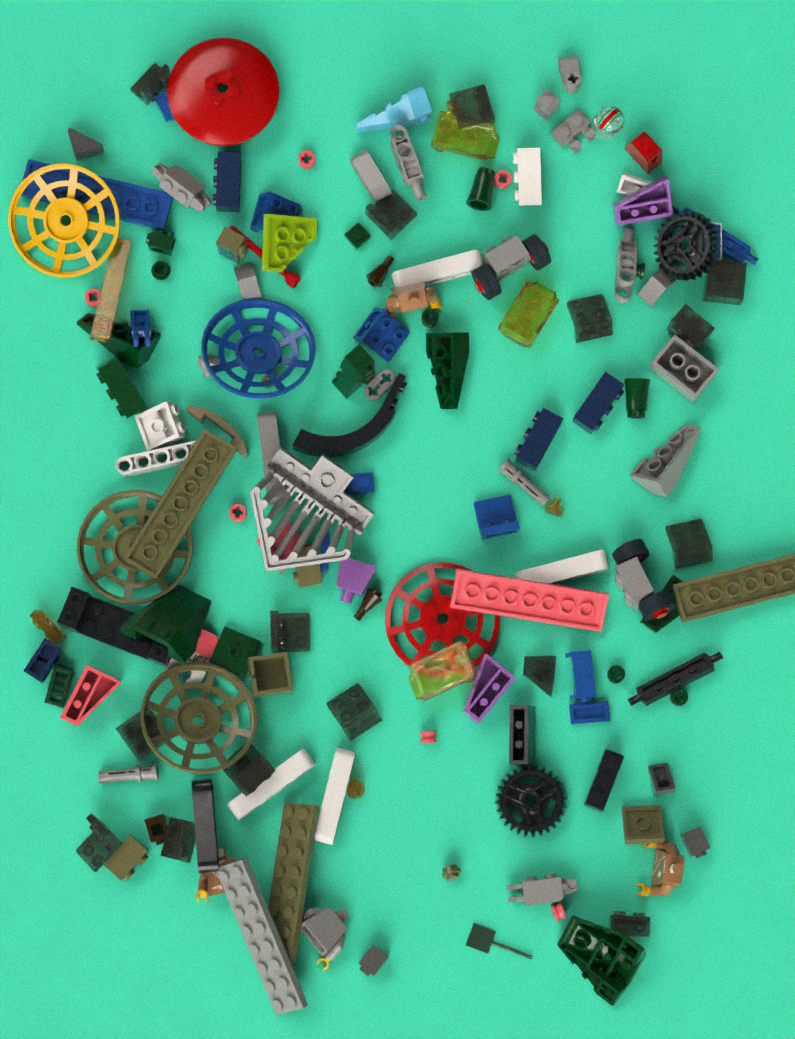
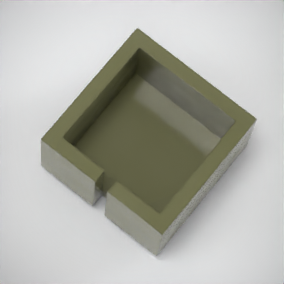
M287 652L254 656L247 659L249 678L253 677L250 681L253 699L289 694L293 691Z

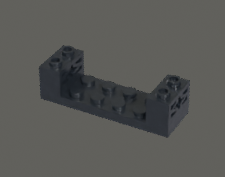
M71 587L57 621L61 627L165 667L170 660L167 646L143 634H140L135 640L120 632L119 629L134 612L92 597L90 593Z

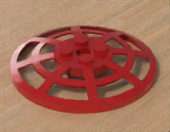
M439 562L418 567L399 581L388 599L385 610V628L391 647L403 663L421 674L446 678L467 673L480 664L483 654L489 655L498 637L500 615H494V630L490 641L488 642L481 638L483 613L450 608L451 597L441 595L438 585L453 586L454 580L437 579L434 568L470 569L453 563ZM427 571L429 581L418 586L411 594L401 590L402 586L420 572ZM431 587L433 598L429 599L426 603L415 598L421 591ZM397 596L406 601L402 614L403 624L391 628V610ZM412 604L421 610L420 618L417 621L408 623V613ZM439 614H446L448 622L445 624L439 623L437 620ZM477 614L476 630L472 632L465 627L466 617ZM422 628L427 636L422 646L414 639L410 630ZM405 632L409 642L418 650L413 661L400 650L393 635ZM460 634L470 639L467 644L455 651L452 640ZM433 641L445 642L447 653H437L428 649ZM475 643L485 649L473 662L459 668L457 656L467 652ZM425 655L436 659H449L451 670H431L420 666V663Z

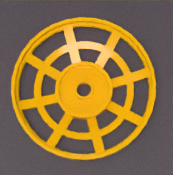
M52 164L34 171L18 186L10 203L8 215L9 232L17 251L33 268L51 276L76 277L96 269L112 253L120 233V210L112 190L96 173L75 164ZM53 170H70L69 181H57L47 185L41 177L44 173ZM78 171L95 179L104 190L95 195L88 187L77 183ZM34 180L41 190L34 196L29 208L18 207V202L24 190ZM69 186L68 194L65 198L57 199L51 191L57 187ZM76 188L85 192L91 199L84 204L76 200ZM45 194L50 204L45 212L35 210L39 200ZM107 196L110 197L115 211V227L105 225V214L101 201ZM95 205L99 213V223L89 221L87 211ZM16 214L27 216L28 229L32 237L31 240L23 245L16 228ZM64 215H68L71 218V223L68 226L62 223ZM34 217L43 219L45 231L39 235L35 231ZM87 229L98 231L95 239L88 246L83 238ZM103 232L113 234V239L108 249L101 258L96 260L91 251L100 242ZM48 237L58 241L57 252L49 249L42 241ZM75 241L82 250L74 254H64L66 244ZM37 245L44 253L55 258L53 269L38 263L27 251ZM85 256L90 266L76 271H60L63 260H73Z

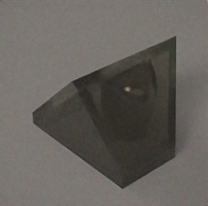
M556 656L524 657L523 676L530 679L550 697L552 696L555 677Z

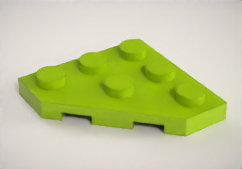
M264 214L262 271L283 272L287 265L317 237V218Z

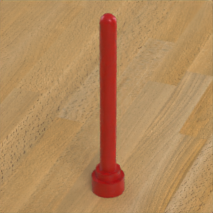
M230 226L229 229L245 237L247 247L262 259V249L237 228ZM286 269L283 272H278L285 278L286 284L292 289L302 279L296 272H289Z

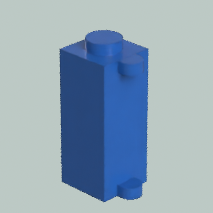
M591 650L565 653V658H571L575 694L570 696V700H580V703L592 702V699L596 697Z

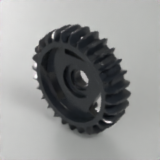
M680 211L678 215L672 214V220L666 218L667 224H660L663 229L662 231L657 230L660 235L654 238L658 243L653 245V247L657 248V251L653 254L659 256L655 260L660 262L659 268L664 269L663 272L669 274L670 277L689 281V279L696 280V276L701 278L702 272L709 273L707 267L714 268L711 263L712 261H718L715 258V254H720L716 250L718 247H721L720 244H717L721 237L715 236L719 230L713 229L715 224L710 223L711 219L705 217L704 214H699L695 211ZM684 225V228L671 238L673 232L679 226ZM702 234H705V237H706V248H705V252H704L703 235H702ZM684 240H687L689 247L683 251L681 244ZM676 259L688 264V266L684 270L675 266L672 262Z
M530 765L527 766V770L520 766V772L513 769V776L509 773L506 774L509 779L508 781L501 780L504 787H497L502 792L495 794L496 797L500 798L495 804L501 805L496 811L503 812L499 818H506L504 825L506 826L510 823V831L517 828V835L522 830L524 831V837L528 835V832H531L532 837H535L536 831L542 836L543 829L549 833V826L554 829L556 828L554 821L561 822L558 815H565L561 808H567V805L562 804V801L567 800V797H562L561 794L565 793L566 790H560L559 787L563 783H556L558 776L552 778V771L548 774L545 773L546 767L538 771V765L535 766L534 770H531ZM538 777V783L519 785L518 778ZM534 795L537 798L536 805H527L526 797ZM550 799L556 800V804L550 819L543 816ZM510 804L514 806L523 818L521 822L518 823L507 810Z

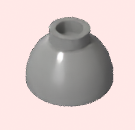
M202 354L199 355L198 365L203 371L202 375L212 377L205 367ZM207 354L210 366L221 364L219 356Z

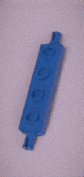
M674 205L672 206L673 214L678 215V212L681 210ZM687 207V208H685V209H684L683 211H681V212H685V211H691V212H692L693 210H691V209H689V208ZM722 229V253L739 264L747 260L755 266L759 258L750 254L751 247Z

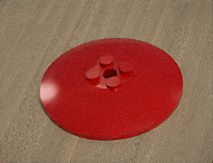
M215 38L196 44L178 59L169 76L167 98L175 121L188 135L209 145L231 146L252 139L270 123L279 102V82L272 63L258 48L238 39ZM220 85L228 87V90L224 93L219 92L217 89Z

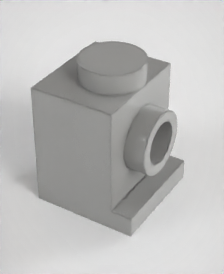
M546 89L537 98L536 106L533 110L544 120L548 121L559 109L560 100Z

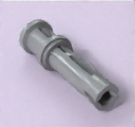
M509 458L498 469L499 473L502 472L510 479L511 483L519 485L542 507L550 499V497L525 477L523 470L515 467Z
M154 763L153 766L141 767V765H137L131 769L99 771L98 779L100 784L129 780L142 782L143 780L154 779L158 781V765Z

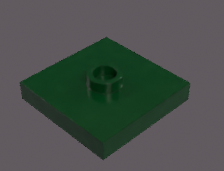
M224 626L209 662L246 677L248 672L247 659L255 656L260 641Z

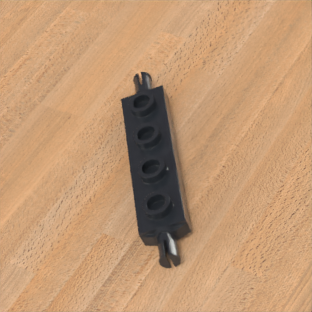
M720 651L712 656L703 653L637 687V695L627 700L630 706L640 701L648 706L715 671L713 663L723 659Z

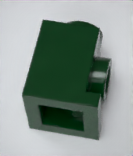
M160 230L148 233L146 244H148L150 251L172 255L176 241L175 233L171 232L168 235L167 232Z

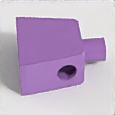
M351 558L340 561L336 588L343 591L340 601L351 604L354 595L362 597L376 572V566Z

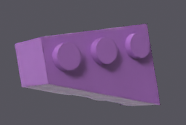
M663 176L612 203L614 222L617 225L672 216L673 209L668 178Z
M483 654L462 712L476 724H479L516 677L488 654Z

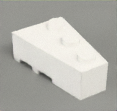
M540 148L515 149L513 164H516L514 183H517V190H514V200L518 202L519 206L542 205Z

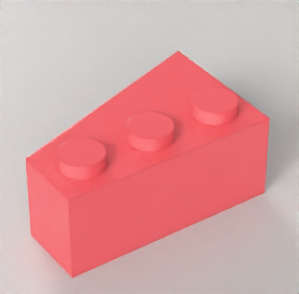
M86 665L60 718L78 726L122 682Z

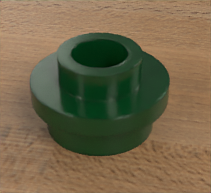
M163 261L156 262L151 269L153 277L157 280L166 279L170 275L169 265ZM159 269H164V273H158Z

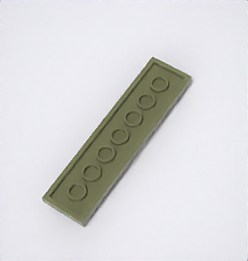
M204 429L123 560L157 580L238 449Z
M795 554L672 585L681 622L795 594Z
M284 802L268 909L292 965H295L319 806Z

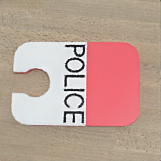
M202 629L197 649L186 663H210L209 661L218 643L216 635ZM170 657L165 671L182 663ZM190 671V677L185 683L202 682L206 672Z

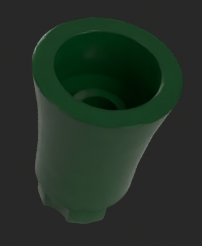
M486 167L478 169L466 201L467 206L479 211H488L492 208V193L495 182L494 170Z
M624 379L628 418H645L650 379Z

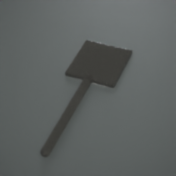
M476 923L473 924L466 946L488 954L492 944L528 959L533 958L532 955L493 941L496 931Z

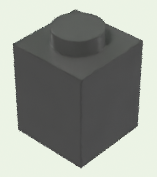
M701 827L680 835L690 857L695 855L697 859L706 855V850L710 849Z
M372 945L358 963L361 965L360 970L368 977L370 974L374 976L388 959V956L375 945Z

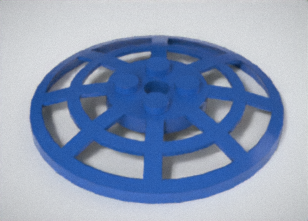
M246 299L222 308L212 317L203 333L201 353L207 371L223 388L243 397L265 399L286 394L305 380L314 364L316 345L310 326L292 308L268 299ZM266 308L269 309L266 319L252 318L243 320L239 310ZM278 311L290 317L301 329L291 334L284 326L274 322L276 312ZM232 314L236 324L231 326L222 338L212 334L215 326L226 316ZM264 325L262 332H249L246 326ZM271 328L281 332L285 338L277 341L275 337L270 335ZM240 330L242 337L237 344L228 341L234 332ZM304 335L309 344V361L297 360L298 348L296 340ZM208 340L219 345L218 355L221 363L219 365L210 366L207 356ZM290 344L292 359L281 357V348ZM224 348L235 351L236 359L226 362ZM255 350H261L263 354L255 355L253 352ZM278 364L289 366L279 377L273 371ZM238 366L247 371L245 379L236 375L231 369ZM295 367L306 368L302 376L295 383L288 387L282 384L281 381L288 377ZM225 371L231 378L242 383L240 390L223 382L215 373ZM265 373L270 379L264 382L252 381L255 374ZM274 385L278 390L269 393L248 392L250 386L266 387Z

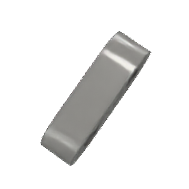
M390 370L381 371L366 386L365 397L370 401L379 400L395 382L394 373ZM383 375L386 377L388 375L391 376V382L386 381L383 385L380 384L383 381ZM378 386L377 395L373 394L370 396L369 389L374 390Z

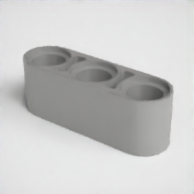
M367 150L349 158L353 169L374 202L391 194L386 180Z

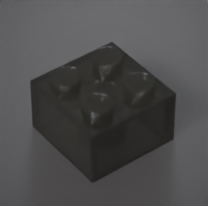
M724 260L712 261L711 264L714 268L707 267L709 273H705L703 301L741 305L744 298L747 263Z
M685 304L670 321L667 331L671 338L675 334L698 352L711 337L715 328Z
M147 708L146 726L150 738L160 735L157 717L152 710ZM140 711L115 728L139 762L154 753L143 735L140 724ZM163 742L155 745V747L159 749L166 743Z
M251 744L246 754L238 762L223 771L247 797L260 784L268 780L276 770ZM243 746L240 749H238L227 760L230 761L231 759H233L241 751Z

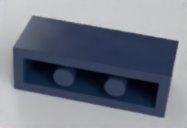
M218 152V158H214V170H217V176L213 177V187L216 188V194H213V205L216 206L217 212H239L241 154L239 152Z
M605 372L573 417L572 422L590 434L594 430L598 431L603 424V421H601L603 416H608L614 408L611 404L615 399L618 401L623 395L624 391L622 389L624 384Z
M545 408L542 409L541 413L537 411L532 420L535 424L532 429L528 427L523 436L526 439L524 444H519L514 453L517 455L515 461L534 471L539 466L563 421L562 417Z

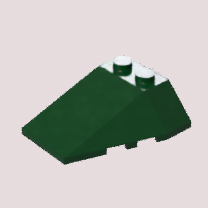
M178 585L170 593L131 615L119 630L135 640L140 634H143L167 646L168 656L185 665L197 649L199 637H201L204 622H206L212 601Z
M574 915L571 917L557 944L572 964L575 963L583 972L581 974L584 979L587 978L595 987L593 989L595 993L612 1006L615 1005L630 985L647 955L645 948L630 937Z

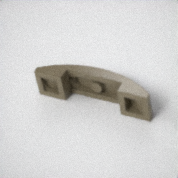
M186 407L187 413L201 424L206 419L210 420L233 438L230 444L238 449V453L245 458L249 456L242 438L226 420L201 407Z

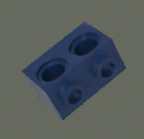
M44 638L24 669V672L39 682L44 683L64 650Z

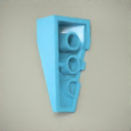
M420 86L400 97L402 100L398 103H389L380 114L375 112L355 124L357 134L392 129L397 125L403 127L414 126L430 121L432 109L424 87Z

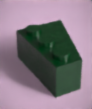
M359 344L344 357L340 365L342 371L336 373L337 377L332 380V383L347 399L363 384L368 385L375 378V361Z

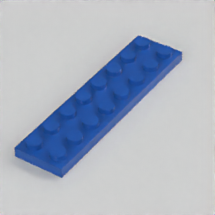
M28 159L23 180L34 171L51 164ZM53 170L44 173L41 177L47 185L57 181H69L70 170ZM78 171L77 183L88 187L95 195L104 190L95 179ZM99 176L110 187L117 200L121 221L157 230H165L173 201L171 195L167 192ZM33 180L24 190L21 197L33 199L41 189ZM69 186L57 187L51 191L57 199L67 197ZM76 188V200L84 204L91 199L85 192ZM45 194L39 200L41 202L50 203ZM107 196L101 201L105 217L115 219L112 201ZM96 205L87 211L88 213L99 215Z

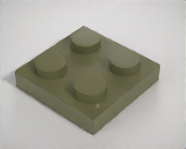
M661 805L622 807L625 844L664 843Z

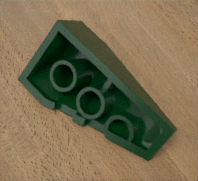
M89 313L77 321L79 327L118 359L137 369L149 361L161 338L160 333L151 329L150 346H146L144 337L139 338L138 347H134L131 326H128V322L114 323L111 322L110 318Z
M426 333V353L428 359H431L433 367L431 373L436 378L437 385L435 389L440 408L457 409L469 356V333Z

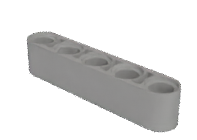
M276 412L257 414L264 476L268 473L265 468L280 448ZM273 478L266 485V493L279 480L278 478ZM285 485L279 490V492L274 496V498L269 502L268 505L276 504L283 493L286 491Z

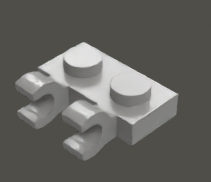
M578 109L552 130L550 135L562 148L568 145L576 154L581 150L580 147L582 145L574 138L581 133L588 142H591L595 138L594 135L596 133L589 127L591 125L589 119Z

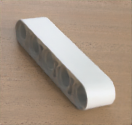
M471 250L392 273L395 288L423 281L426 282V286L470 275L474 269L483 265L484 262L480 250Z
M197 440L121 457L116 461V469L121 476L130 477L182 465ZM183 450L186 452L184 458L176 457L178 451ZM166 455L167 460L161 463L158 462V457ZM142 459L149 460L148 465L145 467L139 466V462ZM129 463L130 467L128 470L122 471L120 470L121 465Z
M598 550L514 573V576L519 579L557 584L610 569L605 550Z
M336 748L316 826L314 841L333 845L356 754L354 751Z
M304 748L230 801L227 806L239 821L310 770L316 763Z

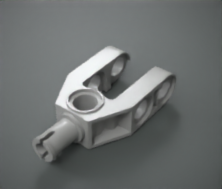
M400 125L394 126L390 132V148L406 186L412 188L416 201L424 200L427 198L421 183L424 177L407 130ZM395 131H402L404 137L400 135L393 136Z
M632 228L623 229L622 241L620 240L617 250L614 298L619 303H627L631 299L632 286L636 277L638 248L637 242H634L635 231ZM626 275L629 277V280L626 281L621 276ZM623 290L626 291L628 295L623 297L620 296L618 292Z

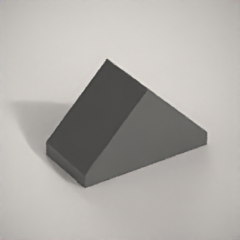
M70 127L67 131L76 160L103 153L104 149L101 143Z
M667 763L648 766L653 796L676 791Z

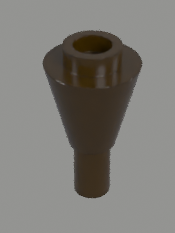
M388 256L382 264L366 275L367 281L371 286H382L388 268L393 263L394 258Z
M374 587L372 590L368 588L361 607L354 617L360 621L366 612L383 600L381 598L382 593Z

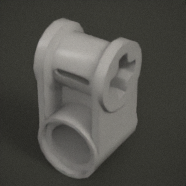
M578 56L558 58L559 71L565 91L576 93L580 88L581 82Z

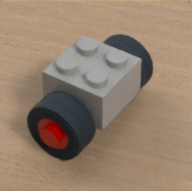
M536 234L529 236L523 241L516 235L513 238L511 236L507 237L498 247L493 246L486 251L487 254H485L484 264L471 272L477 291L481 292L487 300H491L502 292L499 281L527 265L528 261L536 270H540L550 264L551 257L546 244Z
M642 539L626 542L612 553L617 564L616 573L614 574L615 582L619 590L623 589V598L628 607L631 606L633 611L639 609L645 621L660 619L676 607L669 591L665 590L654 594V590L640 564L649 556V550Z

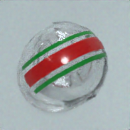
M615 106L602 107L592 121V130L596 133L594 136L602 141H608L616 137L625 124V117L622 111ZM596 127H597V129H598L599 131H601V132L604 133V134H613V135H611V136H603V135H601L600 133H598V131L596 130Z

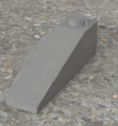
M684 425L668 439L669 442L665 446L656 448L654 450L655 454L648 460L644 458L630 474V477L650 493L668 497L678 484L701 432V428Z

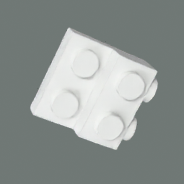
M163 402L134 416L147 451L155 450L166 444L170 445L186 437L184 434L186 426L182 421L180 422L178 417L180 414L179 407L173 402Z

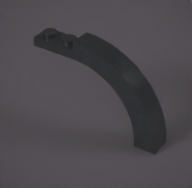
M401 373L398 374L380 410L362 428L340 436H321L301 429L292 445L293 449L311 456L321 457L324 454L327 457H337L354 453L369 446L387 430L394 420L395 412L391 411V409H395L399 401L397 399L399 392L403 393L407 386L405 382L406 376Z

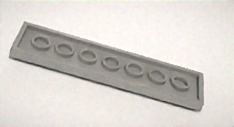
M247 857L219 866V871H217L218 877L275 1014L279 1015L308 1006V1003Z

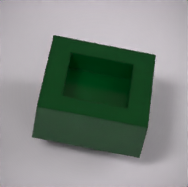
M359 222L344 234L345 238L356 250L371 238Z

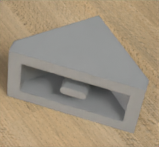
M252 264L233 268L242 299H262Z
M664 269L656 272L638 293V296L650 307L676 282L675 278L663 272Z

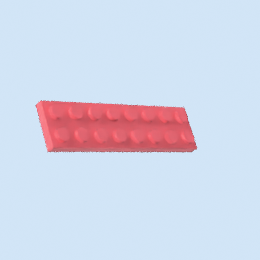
M456 569L449 606L450 608L602 632L609 594Z

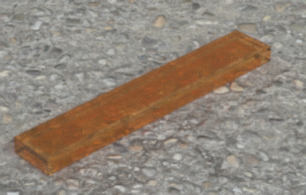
M118 239L112 253L109 255L90 335L91 340L110 342L131 251V240Z

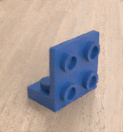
M272 192L259 194L250 230L255 232L263 230L264 214L298 217L301 205Z
M374 308L353 339L358 343L367 344L385 361L389 362L410 332L384 309Z
M511 495L474 502L481 540L519 532L520 526L519 522L516 521Z

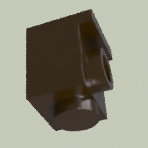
M161 814L145 819L151 843L156 842V845L167 843V838H170L171 835L165 815ZM157 827L163 829L161 834H156Z

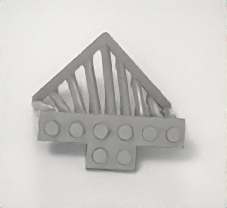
M280 447L265 468L268 473L250 492L265 569L273 571L347 560L352 551L355 534L361 535L363 529L375 513L344 491L354 478V475L324 454L321 455L313 468H310ZM273 478H278L279 480L261 500L260 491ZM285 484L289 487L265 518L263 509ZM295 491L298 492L297 497L268 536L267 527ZM305 498L308 499V502L272 555L271 546ZM314 506H318L317 511L286 559H279ZM325 513H328L308 554L298 557L320 519ZM337 519L339 522L326 553L316 554L332 523ZM347 526L349 530L344 550L335 551L343 530Z

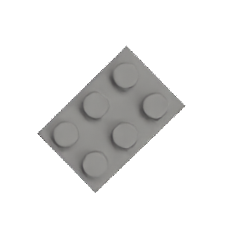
M675 334L649 366L650 370L692 403L696 401L720 370Z

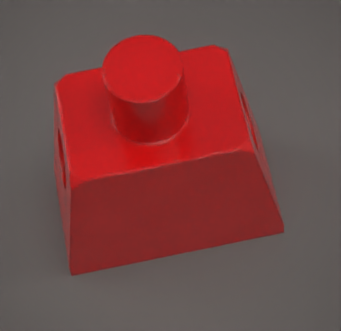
M645 131L625 147V150L647 174L662 163L661 148Z

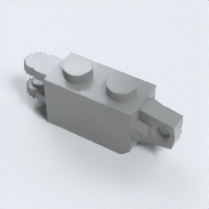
M162 163L154 166L152 173L160 180L159 187L186 208L191 206L198 212H201L205 207L211 205V198L203 192L206 186L183 168L176 165L169 168Z
M556 874L544 875L545 879L537 880V876L527 877L525 882H521V884L506 886V889L509 891L522 888L523 894L520 897L512 896L508 898V903L523 901L524 906L559 902L565 894L577 891L576 879L556 878Z

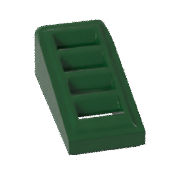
M60 664L54 665L44 703L64 707L73 678L74 668ZM58 671L67 673L68 676L59 675ZM56 679H59L62 681H66V683L61 684L55 681ZM53 687L64 689V691L53 690ZM51 694L61 696L62 698L61 700L51 698Z

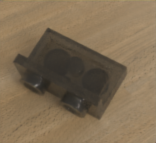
M614 911L613 915H609L608 924H610V930L626 936H650V917H645V913H633V916L625 915V912Z

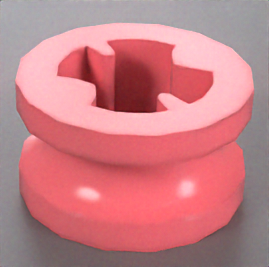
M305 150L299 154V165L302 168L311 169L315 165L313 152ZM305 156H309V159L312 158V160H309V163L307 164L305 163V161L302 162V160L305 159Z
M505 170L498 171L495 175V185L500 189L508 188L511 183L510 173ZM500 176H503V178L504 176L507 177L506 183H503V181L502 183L499 182Z
M89 289L85 294V300L89 306L98 307L101 305L103 298L99 290ZM91 294H93V296L94 294H97L98 300L96 302L94 300L93 302H91Z
M235 504L230 508L229 514L233 521L242 522L247 516V511L243 505ZM237 508H240L243 513L239 518H236V515L233 513L234 510L237 511Z
M420 732L422 736L420 743H437L435 739L437 732Z
M557 902V905H550L556 922L560 918L566 919L560 902Z

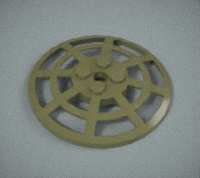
M127 490L112 494L91 509L80 527L77 538V556L81 570L87 581L96 591L115 602L138 605L155 601L177 587L185 577L190 566L193 552L190 528L186 532L187 551L175 550L157 580L151 578L144 582H135L136 572L141 570L123 560L142 530L145 516L150 517L152 511L146 510L147 498L158 502L162 498L161 495L154 492ZM139 497L138 509H127L115 514L109 504L123 498ZM103 510L109 519L100 529L97 539L85 537L91 521ZM129 515H137L136 525L124 527L119 520ZM113 524L119 533L114 538V541L103 540L106 531ZM84 545L95 546L96 559L101 568L92 575L88 571L85 562ZM102 548L112 549L115 560L105 565L102 558ZM174 559H186L179 576L168 586L163 577L170 570ZM119 566L128 570L127 581L117 578L111 571ZM106 575L114 583L125 587L123 598L107 592L96 581ZM157 583L162 589V592L148 598L131 599L133 588L147 587Z
M204 662L179 664L161 673L147 689L140 711L142 732L154 754L171 767L193 774L219 772L238 762L250 748L258 723L256 705L245 684L228 670ZM186 671L208 672L205 683L190 682L182 685L176 674ZM215 674L231 682L241 694L230 699L222 690L213 686ZM169 678L174 689L164 697L160 705L150 701V697L155 689ZM203 689L200 698L188 699L185 690ZM210 692L219 696L225 703L217 707L208 700ZM175 695H178L181 701L177 711L166 708L168 702ZM243 701H246L250 713V730L238 728L239 721L235 706ZM147 708L158 713L157 726L160 735L150 738L146 726ZM230 710L232 716V727L221 725V714ZM163 715L174 719L175 729L165 732ZM200 717L203 723L197 725L193 722V718ZM218 732L229 734L230 736L227 741L218 748L213 741ZM180 736L187 741L185 751L177 747L170 739ZM236 736L246 737L247 741L241 751L228 761L222 752L232 744ZM165 742L174 752L183 756L181 765L166 758L158 751L155 745ZM206 743L211 751L204 754L193 753L195 744ZM215 757L221 764L218 767L209 769L189 768L191 759Z

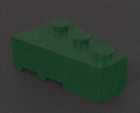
M116 356L96 367L99 372L96 375L101 384L105 382L108 390L106 392L110 399H115L118 403L116 409L121 417L125 415L128 419L147 407Z

